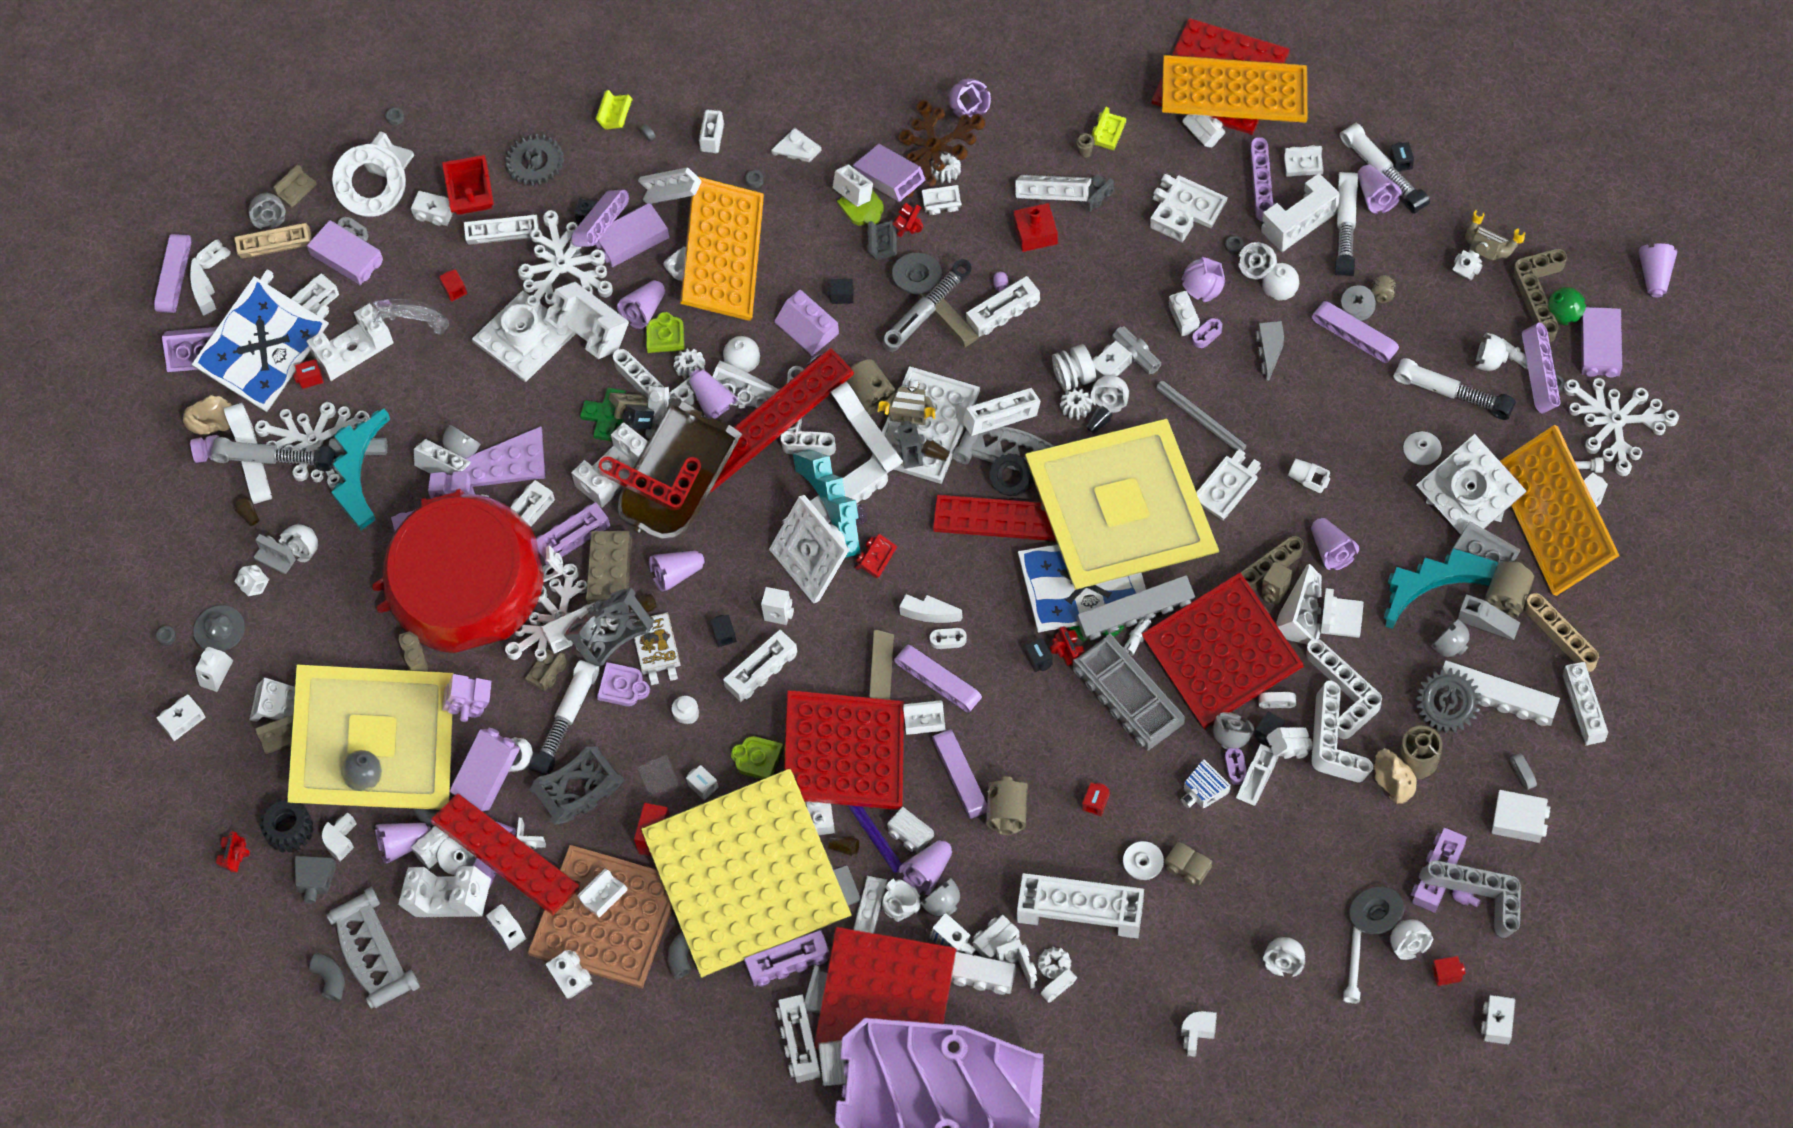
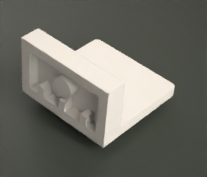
M1326 588L1321 633L1359 638L1363 601L1338 599L1333 596L1334 589Z
M264 678L257 684L249 720L257 722L262 717H267L278 721L293 715L295 687Z

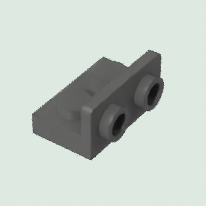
M1095 175L1088 187V200L1075 202L1091 212L1094 208H1098L1101 205L1102 200L1106 196L1109 197L1113 193L1114 180L1110 178L1107 181L1100 175Z

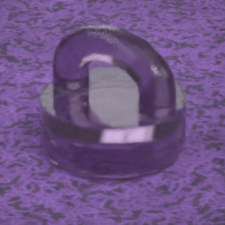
M857 504L858 519L855 520L856 525H860L867 521V512L862 509L861 504Z

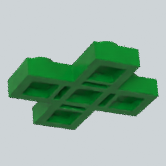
M607 388L603 403L585 400L580 417L582 420L597 422L593 435L594 439L612 441L611 434L616 430L617 426L623 423V419H616L614 417L616 407L609 400L610 393L626 394L625 390Z

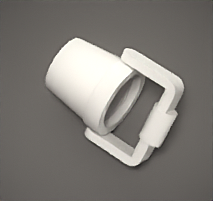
M1296 458L1288 473L1289 477L1318 493H1322L1330 481L1329 470ZM1315 472L1323 475L1320 485L1311 482Z

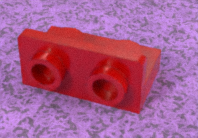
M880 534L874 537L871 536L865 543L867 548L858 555L855 566L857 570L862 568L876 579L880 577L898 547Z

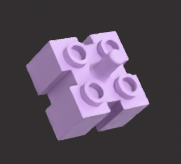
M457 471L450 475H447L445 472L430 473L428 492L431 499L454 493L456 489H461L465 494H475L473 486L470 485L471 480L468 471Z
M453 674L444 689L442 710L448 711L450 714H458L460 711V720L462 722H467L468 717H480L490 700L491 681L478 678L472 680L468 679L467 676Z

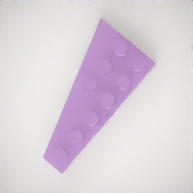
M538 427L466 458L471 461V464L463 471H468L471 480L470 485L476 487L545 478L542 427Z

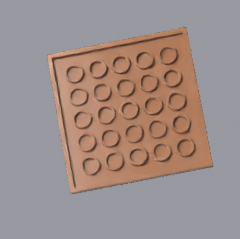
M570 845L560 871L580 885L579 890L554 915L544 910L528 951L529 956L550 962L564 951L571 950L580 958L579 964L590 974L643 989L673 908L658 870ZM604 869H607L628 890L599 918L584 907L578 898V894Z

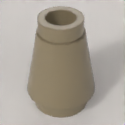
M1082 134L1077 139L1080 155L1084 158L1091 155L1095 143L1094 138L1090 134Z

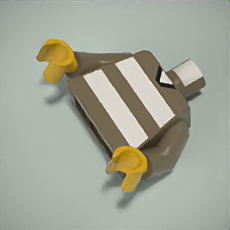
M1477 210L1474 211L1471 218L1472 222L1465 234V239L1471 245L1470 250L1490 260L1508 258L1518 244L1524 242L1525 232L1522 235H1518L1519 229L1514 231L1513 240H1510L1479 226L1485 214L1483 213L1479 217L1476 215Z
M915 380L909 381L908 387H899L898 391L893 393L886 401H880L878 404L877 412L885 411L887 415L890 413V421H910L911 424L926 425L927 417L935 419V407L930 397L926 396L925 390L919 389L920 383Z

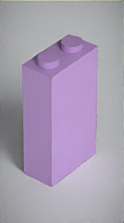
M878 144L853 165L855 170L873 183L874 188L898 202L925 181L920 166L881 144Z
M648 203L614 221L594 246L597 250L601 249L605 254V262H609L614 267L668 239V228L651 203Z
M331 220L307 245L311 256L359 285L370 278L371 273L375 268L380 267L383 260L380 250Z
M1586 307L1584 314L1581 316L1582 374L1590 377L1597 375H1606L1607 377L1620 376L1622 369L1621 309Z
M493 728L481 729L449 792L454 795L460 794L481 811L489 810L520 748L514 745L515 742L512 739L503 738Z

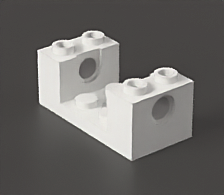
M370 303L354 312L358 323L356 326L331 341H328L323 332L307 340L312 356L317 360L330 381L393 344L388 327ZM350 345H357L355 350H348Z
M622 423L611 434L613 447L601 458L606 456L612 457L634 468L648 441L627 424ZM601 458L593 466L584 460L571 472L575 487L603 508L623 486L602 476L598 472V464ZM608 462L602 464V468L606 471L612 468ZM620 471L619 477L627 479L629 474L626 471Z
M457 866L455 876L437 877L425 867H408L398 905L415 917L482 916L491 879L475 866Z

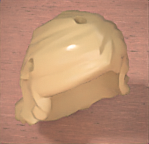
M210 395L204 400L186 408L183 423L189 431L199 435L227 431L230 426L224 408L232 405L222 397Z
M1384 748L1378 751V754L1375 756V780L1378 785L1382 786L1390 794V799L1396 804L1407 802L1416 791V777L1411 768L1397 757L1394 752Z

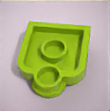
M873 190L871 200L858 207L845 197L837 200V204L851 222L859 226L868 225L870 221L878 224L884 211L883 202Z
M663 312L658 315L657 319L649 321L646 326L648 353L685 350L684 325L680 318L673 317L668 312Z
M752 736L748 737L743 742V745H736L731 752V757L736 762V767L741 774L766 779L773 776L784 746L782 743Z

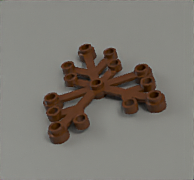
M921 100L916 105V110L923 116L924 122L916 118L911 122V126L915 131L926 130L928 139L915 137L909 129H905L899 134V140L903 145L910 146L915 144L923 147L915 152H910L907 155V160L921 167L925 175L924 182L929 187H932L936 184L937 179L932 175L929 163L930 158L933 156V167L938 172L945 168V163L941 160L939 151L951 154L957 160L966 159L968 151L963 144H957L954 147L944 144L954 139L964 140L968 145H973L976 142V137L973 133L967 132L973 129L982 130L985 127V119L980 114H974L971 118L968 114H964L960 117L955 130L939 139L935 136L933 127L938 120L945 116V111L941 107H937L934 109L931 117L932 105L927 100ZM913 190L905 198L912 197L915 191Z

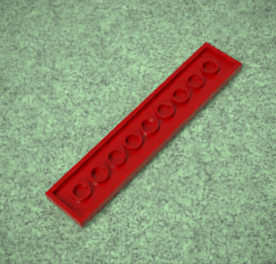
M832 348L828 349L734 427L742 435L710 493L829 396L831 391L855 374Z

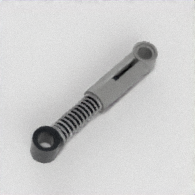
M966 259L957 260L949 270L948 275L942 279V282H939L935 289L928 293L926 298L922 297L885 334L882 342L885 350L890 352L898 350L911 334L936 310L935 305H938L940 300L945 298L944 295L947 296L946 293H949L953 286L956 287L955 284L968 278L972 268L969 261ZM957 267H963L966 273H959ZM909 322H911V324H910L902 333H900V331H901ZM894 337L897 343L890 344L888 338Z
M218 437L214 439L210 458L218 463H226L229 460L276 464L278 461L306 465L309 463V465H314L315 469L327 472L332 470L335 450L328 446H319L317 450H309L308 452L307 450L305 452L304 450L300 451V449L298 451L297 449L295 451L292 449L291 451L290 448L288 450L287 448L280 450V448H277V445L231 442L227 438Z

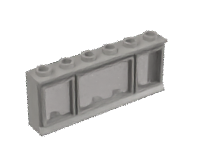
M1110 633L1102 641L1073 660V671L1077 677H1082L1086 681L1087 688L1091 692H1096L1101 704L1107 705L1111 709L1110 713L1115 719H1120L1125 731L1129 734L1132 733L1136 737L1135 741L1141 748L1145 747L1149 751L1184 725L1185 716Z

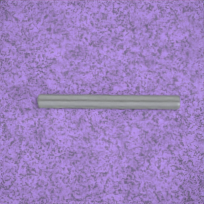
M1159 382L1156 389L1234 450H1245L1246 444L1166 382Z

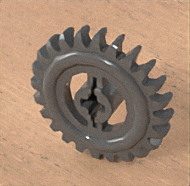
M529 134L528 141L522 137V144L516 140V147L510 146L512 152L507 151L508 157H505L507 162L505 165L508 169V174L512 175V179H517L518 183L524 182V185L531 183V186H534L535 183L541 185L542 181L547 183L548 178L554 179L553 174L558 175V170L562 169L564 154L557 141H554L552 144L551 137L546 141V137L543 134L541 140H539L538 134H536L533 140ZM542 153L548 158L543 168H541L543 165ZM524 157L527 160V169L522 165Z
M1443 668L1440 675L1433 671L1434 678L1426 676L1428 683L1421 682L1424 689L1417 690L1422 694V696L1416 697V700L1422 702L1416 706L1417 708H1423L1419 715H1426L1424 722L1431 720L1430 728L1437 724V731L1444 727L1445 732L1448 733L1450 727H1452L1456 733L1457 726L1464 730L1463 723L1471 725L1469 718L1477 719L1473 712H1480V709L1475 707V705L1482 703L1476 700L1477 697L1481 696V693L1474 692L1479 686H1471L1474 679L1472 678L1467 681L1468 674L1465 673L1463 676H1460L1459 669L1455 674H1453L1452 668H1449L1448 674L1445 673ZM1450 686L1448 692H1444L1440 696L1439 701L1442 706L1440 713L1434 704L1435 694L1440 688ZM1456 689H1459L1464 699L1463 706L1456 714L1448 715L1449 709H1454L1458 704V697L1455 692ZM1452 695L1454 703L1446 706L1444 698Z

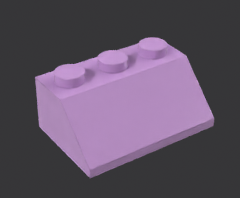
M801 290L786 300L774 321L811 356L839 334L838 322Z
M218 327L166 331L162 336L167 372L198 370L192 366V363Z

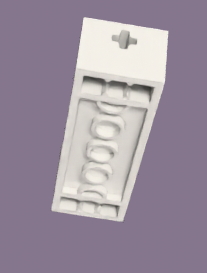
M1023 873L1017 909L1018 923L1038 925L1039 917L1118 927V936L1139 938L1144 889Z

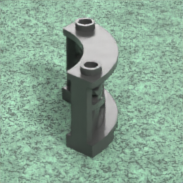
M632 588L610 594L611 598L603 602L599 600L587 608L588 613L581 619L578 617L564 634L568 641L571 640L588 663L602 666L608 657L622 644L637 636L647 634L651 630L655 620L653 617H649L635 598V592ZM634 615H637V616L639 617L640 621H638L637 618H635V617H633V616H634ZM604 616L611 619L620 618L615 633L598 634L601 628L600 619ZM581 639L587 640L586 644ZM591 644H592V649H593V651L595 652L594 654H592V653L590 652V650H589Z
M598 746L585 747L573 761L563 768L536 778L529 791L536 794L551 814L550 820L554 825L574 820V815L580 812L586 814L598 805L596 802L605 795L608 798L624 782V779L611 767L601 754ZM593 757L599 763V766L597 767L595 772H593V762L590 766L586 765L589 761L592 760ZM602 769L606 772L607 777L600 774ZM570 779H589L585 786L586 795L581 798L575 794H564ZM592 783L593 787L596 786L594 790H590Z

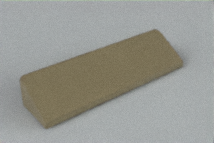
M930 291L919 294V299H921L922 297L926 298ZM944 298L940 300L938 305H935L934 316L964 348L979 339V336Z
M874 630L869 698L890 700L894 634Z

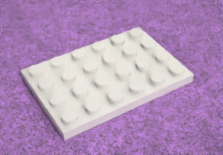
M909 366L901 387H908L911 380L918 381L920 383L919 389L925 390L926 396L930 397L935 407V419L927 417L926 425L916 424L921 450L926 439H933L949 450L950 454L946 462L925 457V454H922L923 466L904 469L902 463L893 470L942 484L953 458L952 454L965 428L963 424L965 410L967 407L975 404L980 387ZM889 414L882 433L902 459L897 428L902 422L890 421ZM914 446L907 447L908 452H912L914 450ZM872 454L871 459L874 458L879 463L874 454Z

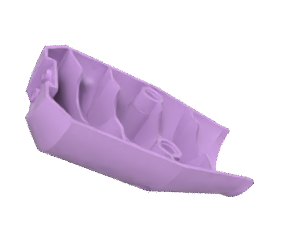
M869 1018L861 1021L842 1039L841 1059L849 1061V1064H845L844 1076L847 1078V1085H843L842 1097L846 1101H837L835 1122L840 1128H943L945 1126H950L951 1128H1039L1043 1054L1030 1052L965 1026ZM954 1041L958 1042L959 1050L956 1053L949 1052L948 1045Z

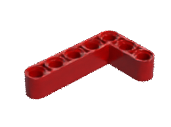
M603 457L598 464V472L602 476L670 510L681 508L701 468V463L697 458L690 457L686 459L673 486L670 487L612 457ZM608 462L611 464L612 469L606 471L602 468V464ZM687 464H695L696 470L689 471ZM626 471L629 474V477L627 479H621L619 477V472ZM642 479L645 481L646 486L640 488L636 485V481ZM686 480L688 487L681 488L678 481ZM660 488L663 491V495H654L653 489ZM672 496L679 498L680 503L678 505L670 502Z

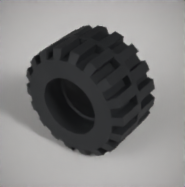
M285 798V801L278 799L275 804L273 802L270 803V808H265L263 810L265 815L261 814L260 817L262 821L260 822L261 832L267 843L273 849H279L283 853L285 849L290 853L293 852V848L299 850L301 844L305 846L307 844L306 839H311L312 835L310 832H313L314 828L312 826L313 821L302 803H288V798ZM289 818L296 819V824L289 831H277L278 825L283 820Z

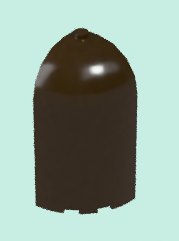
M672 398L636 462L634 469L672 487L686 459L690 457L697 458L701 463V468L681 508L678 510H670L623 486L618 502L620 517L632 525L631 529L639 534L645 532L661 539L675 537L686 531L695 520L742 433L729 424L720 422L712 417L711 419L704 416L701 417L702 412L682 400ZM693 463L687 464V469L695 471L696 466ZM638 479L636 481L638 487L643 488L646 486L644 480ZM686 480L678 481L681 488L688 487ZM660 488L653 489L654 495H663V491ZM672 496L670 498L672 504L678 505L680 503L678 497Z

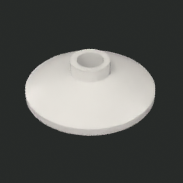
M1415 432L1406 438L1403 450L1405 456L1411 462L1418 465H1429L1440 457L1442 447L1438 438L1433 434Z
M450 837L441 843L437 852L440 867L452 875L456 874L457 866H473L476 860L473 854ZM461 852L462 857L456 859V854Z
M1149 842L1132 844L1126 850L1123 857L1125 870L1129 875L1139 880H1148L1157 876L1162 870L1164 863L1161 850ZM1146 861L1147 865L1141 866L1140 862Z

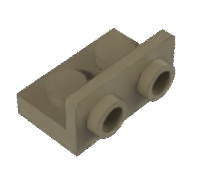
M297 165L282 180H279L273 189L276 196L292 208L317 184L316 181L302 171L301 166Z
M610 393L609 400L616 407L614 414L616 419H623L626 405H645L648 407V398L645 395Z
M547 648V657L543 661H537L525 678L528 683L543 691L553 686L556 675L566 667L565 655L561 652L559 655L554 654Z
M293 715L255 728L265 754L283 749L292 744Z

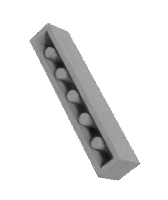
M1186 575L1080 613L1076 619L1083 638L1094 640L1101 637L1100 633L1108 631L1109 634L1118 631L1119 626L1126 625V627L1137 624L1136 620L1142 618L1145 621L1152 619L1156 613L1162 611V614L1173 611V607L1178 605L1181 608L1191 603L1195 595Z

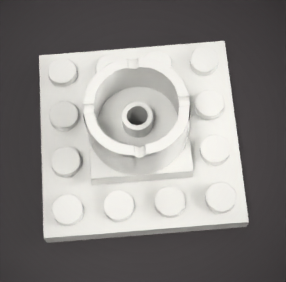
M522 290L472 338V341L526 382L576 333L567 326L557 329L545 320L548 309L543 305L536 312L527 306L525 301L530 295Z
M1475 434L1416 485L1460 535L1469 521L1483 529L1486 528L1527 492ZM1474 484L1475 488L1470 490L1467 486Z
M805 495L798 497L769 548L813 603L820 601L850 550L845 543L841 531L835 525L828 524Z

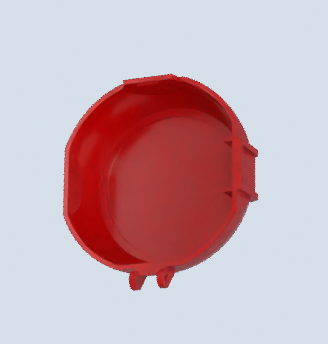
M456 489L454 493L432 499H421L422 506L408 515L393 534L384 558L383 577L372 585L374 591L384 590L386 598L384 602L377 606V612L383 613L391 610L400 626L406 632L410 631L418 636L421 644L447 653H457L509 638L532 614L543 587L544 572L537 540L532 528L515 510L506 504L482 495L465 494L461 489Z

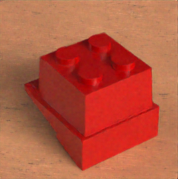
M485 155L442 162L451 213L456 212L457 215L492 209L494 201Z

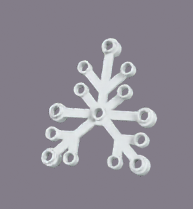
M547 211L543 218L545 225L550 228L552 241L542 236L541 231L537 229L531 232V239L534 242L543 244L537 245L534 248L535 255L539 258H544L550 263L535 266L523 264L518 269L519 277L525 280L523 284L524 290L532 292L538 289L534 295L526 299V305L534 309L535 312L538 311L541 307L540 299L545 292L546 303L554 304L548 299L550 296L553 297L554 294L551 284L560 273L566 272L580 278L582 287L589 289L591 294L593 291L590 285L598 288V294L601 297H609L613 292L612 284L608 281L601 282L596 279V277L604 278L607 275L606 267L603 266L605 254L601 250H594L590 255L572 258L581 247H575L571 240V246L563 255L562 249L571 239L577 224L569 223L567 231L560 239L556 226L558 224V215L554 211ZM544 246L554 250L556 256L545 251ZM590 262L597 266L596 270L587 272L574 267L575 265ZM552 270L545 280L537 282L530 280L534 273Z
M1597 378L1593 382L1596 399L1579 388V383L1576 380L1566 381L1563 389L1565 394L1568 396L1577 395L1589 404V406H1581L1579 403H1572L1569 413L1573 416L1587 414L1584 424L1588 427L1607 424L1595 437L1587 439L1585 443L1586 451L1591 454L1599 452L1601 442L1614 429L1616 442L1611 448L1604 450L1602 457L1605 461H1612L1615 454L1618 453L1619 461L1616 464L1615 471L1620 476L1628 475L1632 468L1631 463L1626 458V453L1633 460L1640 459L1642 455V450L1639 447H1632L1624 441L1622 427L1626 423H1644L1656 435H1662L1666 429L1665 425L1675 426L1678 422L1679 415L1674 410H1668L1664 414H1654L1661 410L1662 402L1659 399H1653L1650 407L1642 415H1628L1637 404L1646 403L1648 392L1644 388L1634 390L1632 399L1621 410L1619 409L1618 402L1620 392L1616 389L1610 390L1608 393V400L1611 404L1610 410L1605 406L1603 392L1605 381L1603 379ZM1588 413H1601L1604 417H1596L1594 414Z
M325 402L320 407L321 416L314 432L309 424L308 416L303 413L298 415L297 421L303 427L306 435L299 433L292 420V414L288 409L282 410L280 417L286 423L289 430L270 426L267 421L261 420L256 423L255 431L261 437L269 434L285 437L277 442L271 440L266 445H277V448L284 447V450L286 448L287 450L289 448L290 450L294 449V451L295 449L297 451L299 449L300 451L306 449L308 452L309 450H317L319 446H322L324 440L336 435L340 428H346L350 425L355 430L356 425L363 421L366 422L370 417L367 412L359 411L354 418L346 421L350 417V411L347 407H341L338 410L339 418L335 427L322 432L328 418H332L336 413L334 405ZM295 441H301V443L295 446L289 445ZM301 463L293 469V476L297 481H304L308 478V464ZM333 468L326 472L328 475L327 483L330 489L333 490L339 483L343 484L342 478L335 474ZM313 470L311 473L313 481H322L324 471Z
M567 564L563 567L564 588L559 579H552L549 582L550 589L561 596L559 610L547 598V591L543 586L542 595L539 597L538 602H541L551 615L533 612L529 616V621L532 625H522L520 627L522 630L515 632L516 636H523L525 633H531L532 635L519 644L516 642L509 643L505 648L508 658L518 659L523 650L538 640V649L535 651L536 659L543 661L547 657V639L542 626L536 625L563 617L567 614L570 598L577 593L587 592V583L584 580L578 581L572 587L573 581L578 577V570L574 564ZM604 616L600 619L601 626H606L613 631H616L620 622V618L611 619ZM600 628L599 633L605 634L604 630ZM581 639L586 644L587 640Z

